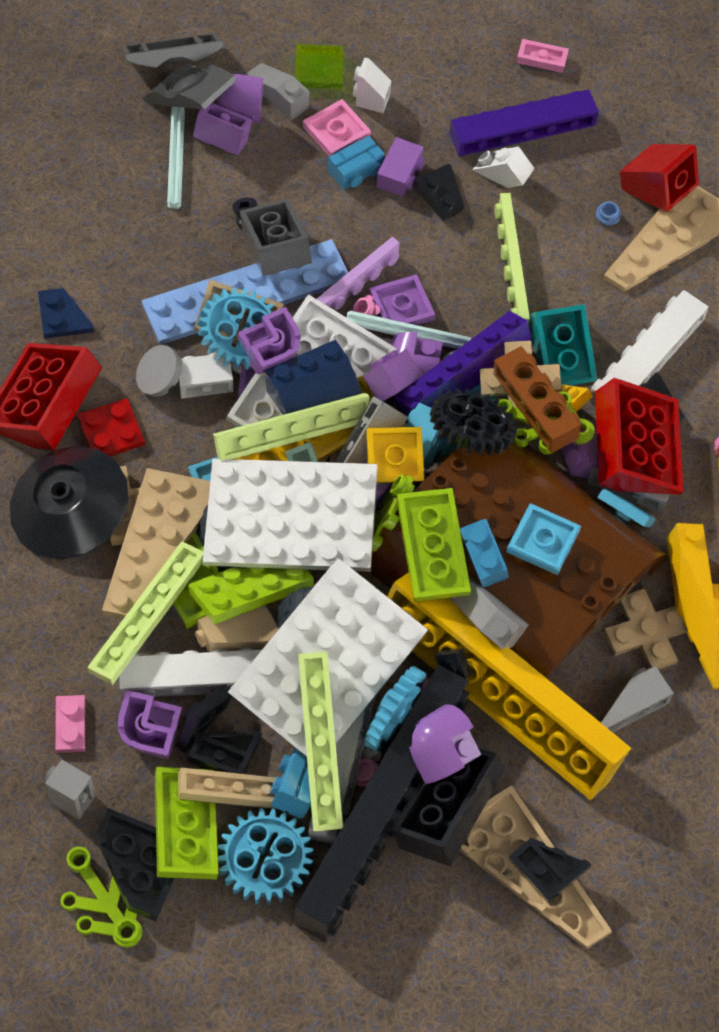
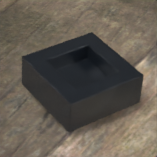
M463 648L441 650L435 654L438 665L465 679L472 675Z

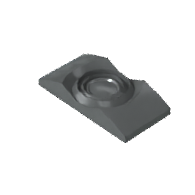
M217 33L126 45L121 46L126 61L157 68L162 63H173L188 59L197 62L221 49L223 43Z
M186 62L178 66L155 86L143 100L149 104L204 110L237 79L232 73L213 64L207 69H202Z

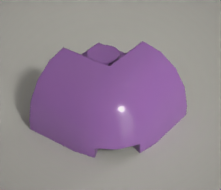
M233 74L237 81L215 99V104L251 118L252 123H260L264 78Z
M284 307L262 316V323L238 332V339L250 358L251 367L257 374H262L264 370L294 358L300 347L301 334L289 311Z
M404 332L394 336L390 345L397 348V354L407 349L422 375L439 364L443 342L417 338L418 332Z
M126 690L118 716V730L121 739L128 747L139 753L169 759L173 750L182 707L154 701V696Z
M443 705L421 718L414 725L412 746L409 749L425 784L438 781L465 767V764L481 755L469 731L474 726L468 717L454 705Z

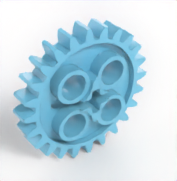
M235 287L232 288L230 295L225 289L222 290L220 296L215 293L211 299L212 301L207 300L205 308H202L200 313L202 318L199 319L197 324L201 327L198 335L205 336L201 344L210 345L207 351L208 354L217 353L215 361L224 358V366L234 362V368L237 370L240 363H243L245 370H248L250 358L239 339L236 347L231 345L239 328V323L245 310L249 311V315L242 330L256 325L252 320L262 323V316L271 313L274 304L265 305L266 297L263 296L257 299L256 291L251 296L247 295L246 288H243L241 294H238ZM228 310L235 311L237 315L230 314ZM219 331L227 333L229 337L222 336Z
M411 666L409 670H406L404 676L400 677L398 683H395L393 689H389L377 708L379 711L376 713L366 733L364 745L375 753L380 752L391 741L397 731H400L422 692L423 684L426 681L425 672L415 666Z
M260 808L258 817H255L251 811H248V820L245 821L238 816V827L229 824L228 831L231 835L222 834L221 836L225 844L218 845V852L224 854L218 856V864L224 865L219 869L220 875H228L225 879L226 886L235 883L233 894L236 895L241 890L244 891L245 901L251 895H254L255 904L260 902L261 897H265L267 904L270 905L272 896H276L280 902H283L284 892L291 897L294 896L293 885L300 889L303 887L300 877L309 878V871L305 868H311L313 860L307 858L313 855V848L307 847L311 839L310 837L301 838L305 833V828L295 829L297 819L294 818L287 822L286 812L278 818L275 817V809L271 810L269 816H265L264 810ZM255 833H262L266 838L261 842H255L250 837ZM277 834L278 837L270 848V857L267 856L265 858L258 878L253 879L252 876L260 865V855L266 853L272 835ZM286 844L292 847L293 850L288 854H282L277 848ZM247 858L252 860L253 864L249 868H242L238 865V862L241 859ZM274 870L280 876L276 880H269L265 877V873Z

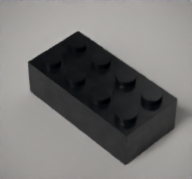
M478 748L481 755L465 764V767L429 784H425L422 778L392 828L399 849L450 867L503 775L498 755Z

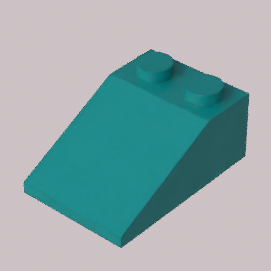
M585 304L529 314L532 341L540 365L559 364L561 385L571 386L598 380Z

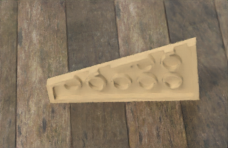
M697 186L670 211L665 212L659 209L604 274L603 280L625 292L646 280L653 273L668 267L670 263L677 259L680 260L707 244L711 239L719 235V198Z
M150 468L146 469L102 608L103 615L124 619L181 541L187 543L197 530L205 507L208 505L210 481Z
M512 785L490 798L460 851L586 950L610 935L612 930L577 880L548 904L509 860V856L527 840L534 838L544 842L548 847H555Z

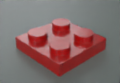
M128 398L77 414L89 448L99 449L108 456H113L145 445Z

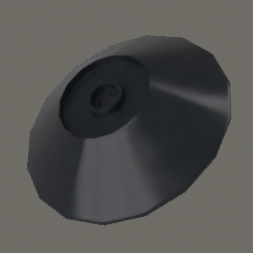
M72 446L53 450L33 462L17 481L10 500L11 526L20 543L38 556L63 560L86 555L106 543L121 525L129 503L127 478L117 461L99 449Z

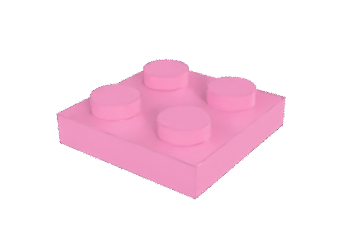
M343 99L303 120V128L329 157L367 136L371 137V130Z

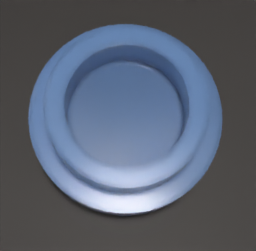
M604 202L596 210V218L603 225L611 226L620 220L621 211L614 202Z

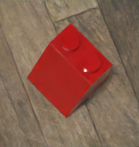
M651 144L620 171L622 190L665 212L670 211L699 185L696 146L693 144Z

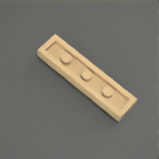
M180 768L178 772V799L277 809L271 804L275 794L270 793L275 777Z

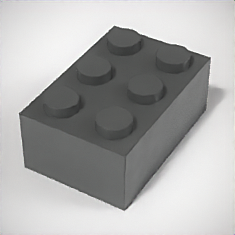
M289 199L240 211L244 238L262 276L274 275L292 268H301L312 263L308 236Z

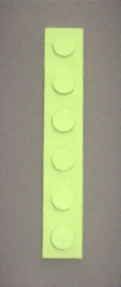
M500 193L499 204H495V218L500 219L501 224H498V238L503 239L504 245H501V258L506 260L507 266H504V279L510 282V287L507 288L508 302H513V308L510 311L527 320L529 326L530 316L511 194Z
M363 393L214 433L218 459L221 462L225 459H235L356 426L370 403L369 395Z
M181 541L87 668L90 674L111 685L115 683L202 565L203 551Z
M325 651L298 654L313 832L342 829L343 821L328 653Z

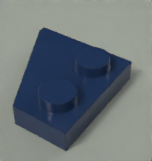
M64 288L38 291L44 339L94 332L93 324Z

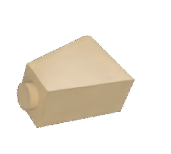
M266 605L215 625L208 616L198 619L195 635L200 646H206L208 652L215 649L239 651L247 647L262 650L279 628Z

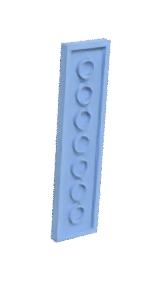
M333 240L310 246L312 263L301 268H292L274 275L262 276L256 263L142 300V306L159 345L198 333L194 328L209 280L240 290L246 288L249 293L256 291V295L265 296L284 305L306 298L308 294L313 296L327 291L348 273Z

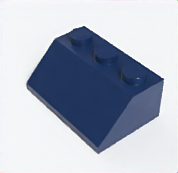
M336 339L264 370L266 390L282 415L362 394L350 360Z

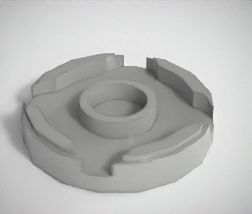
M158 345L144 354L136 370V382L138 388L143 393L152 397H161L170 392L168 389L171 386L175 387L182 372V360L177 355L178 352L173 348Z

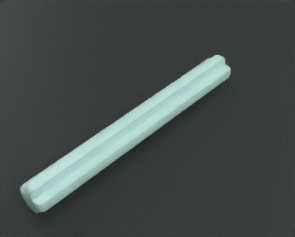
M175 106L171 108L167 206L171 209H179L181 207L185 108Z
M349 311L346 318L364 329L391 335L404 332H418L417 338L443 342L442 346L459 349L472 339L467 336Z

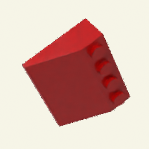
M27 343L0 388V435L32 448L55 450L102 369V366L87 347Z
M614 377L595 391L599 485L620 492L681 495L684 493L678 399Z

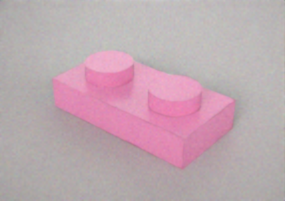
M522 39L517 63L563 73L569 49Z
M85 695L56 696V753L85 752Z

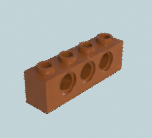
M520 346L494 360L493 375L550 453L579 439L581 427L579 417L576 413H571L567 408L562 394L555 392L549 377L538 369L532 354H527L523 347Z

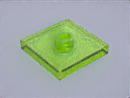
M296 44L295 78L304 87L343 88L344 46Z

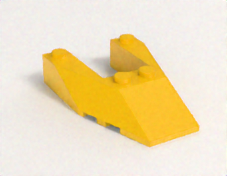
M677 523L666 538L676 612L679 617L683 618L688 629L687 635L690 641L694 642L700 654L699 660L713 689L719 690V584H712L703 524Z

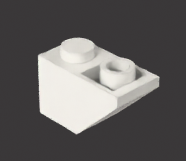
M364 57L361 67L357 66L354 74V81H357L353 90V96L356 97V106L384 113L390 97L391 80L369 58Z
M519 146L503 148L492 152L486 151L480 155L478 163L473 168L474 172L506 188L524 185L534 170V167Z

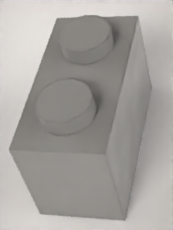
M62 759L57 767L52 766L45 776V786L50 803L80 820L95 798L92 777Z

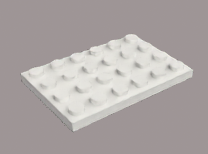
M309 294L293 316V320L301 334L300 347L294 357L336 339L348 356L356 378L370 372L369 365L393 350H397V348ZM255 373L227 415V421L240 427L282 415L266 390L264 373ZM328 457L320 462H326Z
M213 459L203 552L204 566L328 570L339 558L354 571L371 572L377 464L225 459L221 462L220 459Z
M337 558L234 683L228 693L307 757L298 654L325 651L328 653L335 742L337 744L426 634L428 629Z

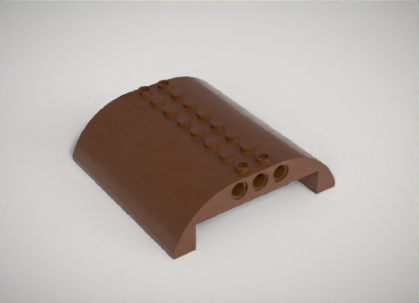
M514 441L511 446L509 445L507 451L502 449L500 454L493 451L491 456L485 451L478 455L476 450L473 449L471 453H468L466 447L456 449L413 491L420 492L453 488L460 529L480 520H487L506 565L509 578L484 587V589L529 624L515 645L510 649L548 680L551 673L646 573L652 576L669 557L668 554L616 515L611 509L529 445L519 447ZM530 503L581 526L580 532L558 575L506 552ZM397 509V511H396V513H395L397 516H399V511H398V509ZM400 517L396 526L391 531L385 527L381 530L379 536L383 538L382 544L377 551H372L370 573L389 589L392 588L395 581L409 572ZM462 539L468 576L481 585Z

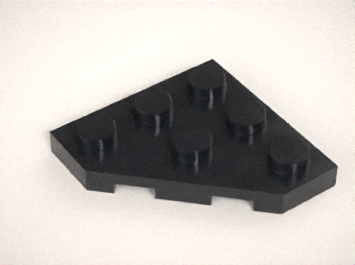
M108 808L96 833L97 843L128 911L156 922L174 881V878L157 877L156 827Z

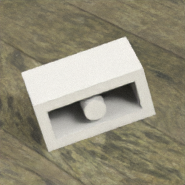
M217 353L182 358V372L179 378L181 399L233 392L231 364L229 363L227 366H224V358L215 361Z

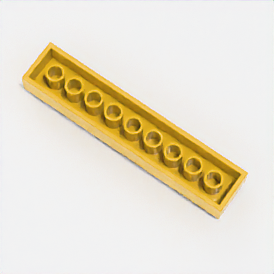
M409 572L394 582L387 597L393 599L396 605L428 629L412 652L435 670L438 666L435 654L441 650L463 648L472 675L466 678L469 680L467 691L470 692L468 698L589 800H592L610 782L632 748L513 650L499 647L482 633L452 600L443 598L414 602Z

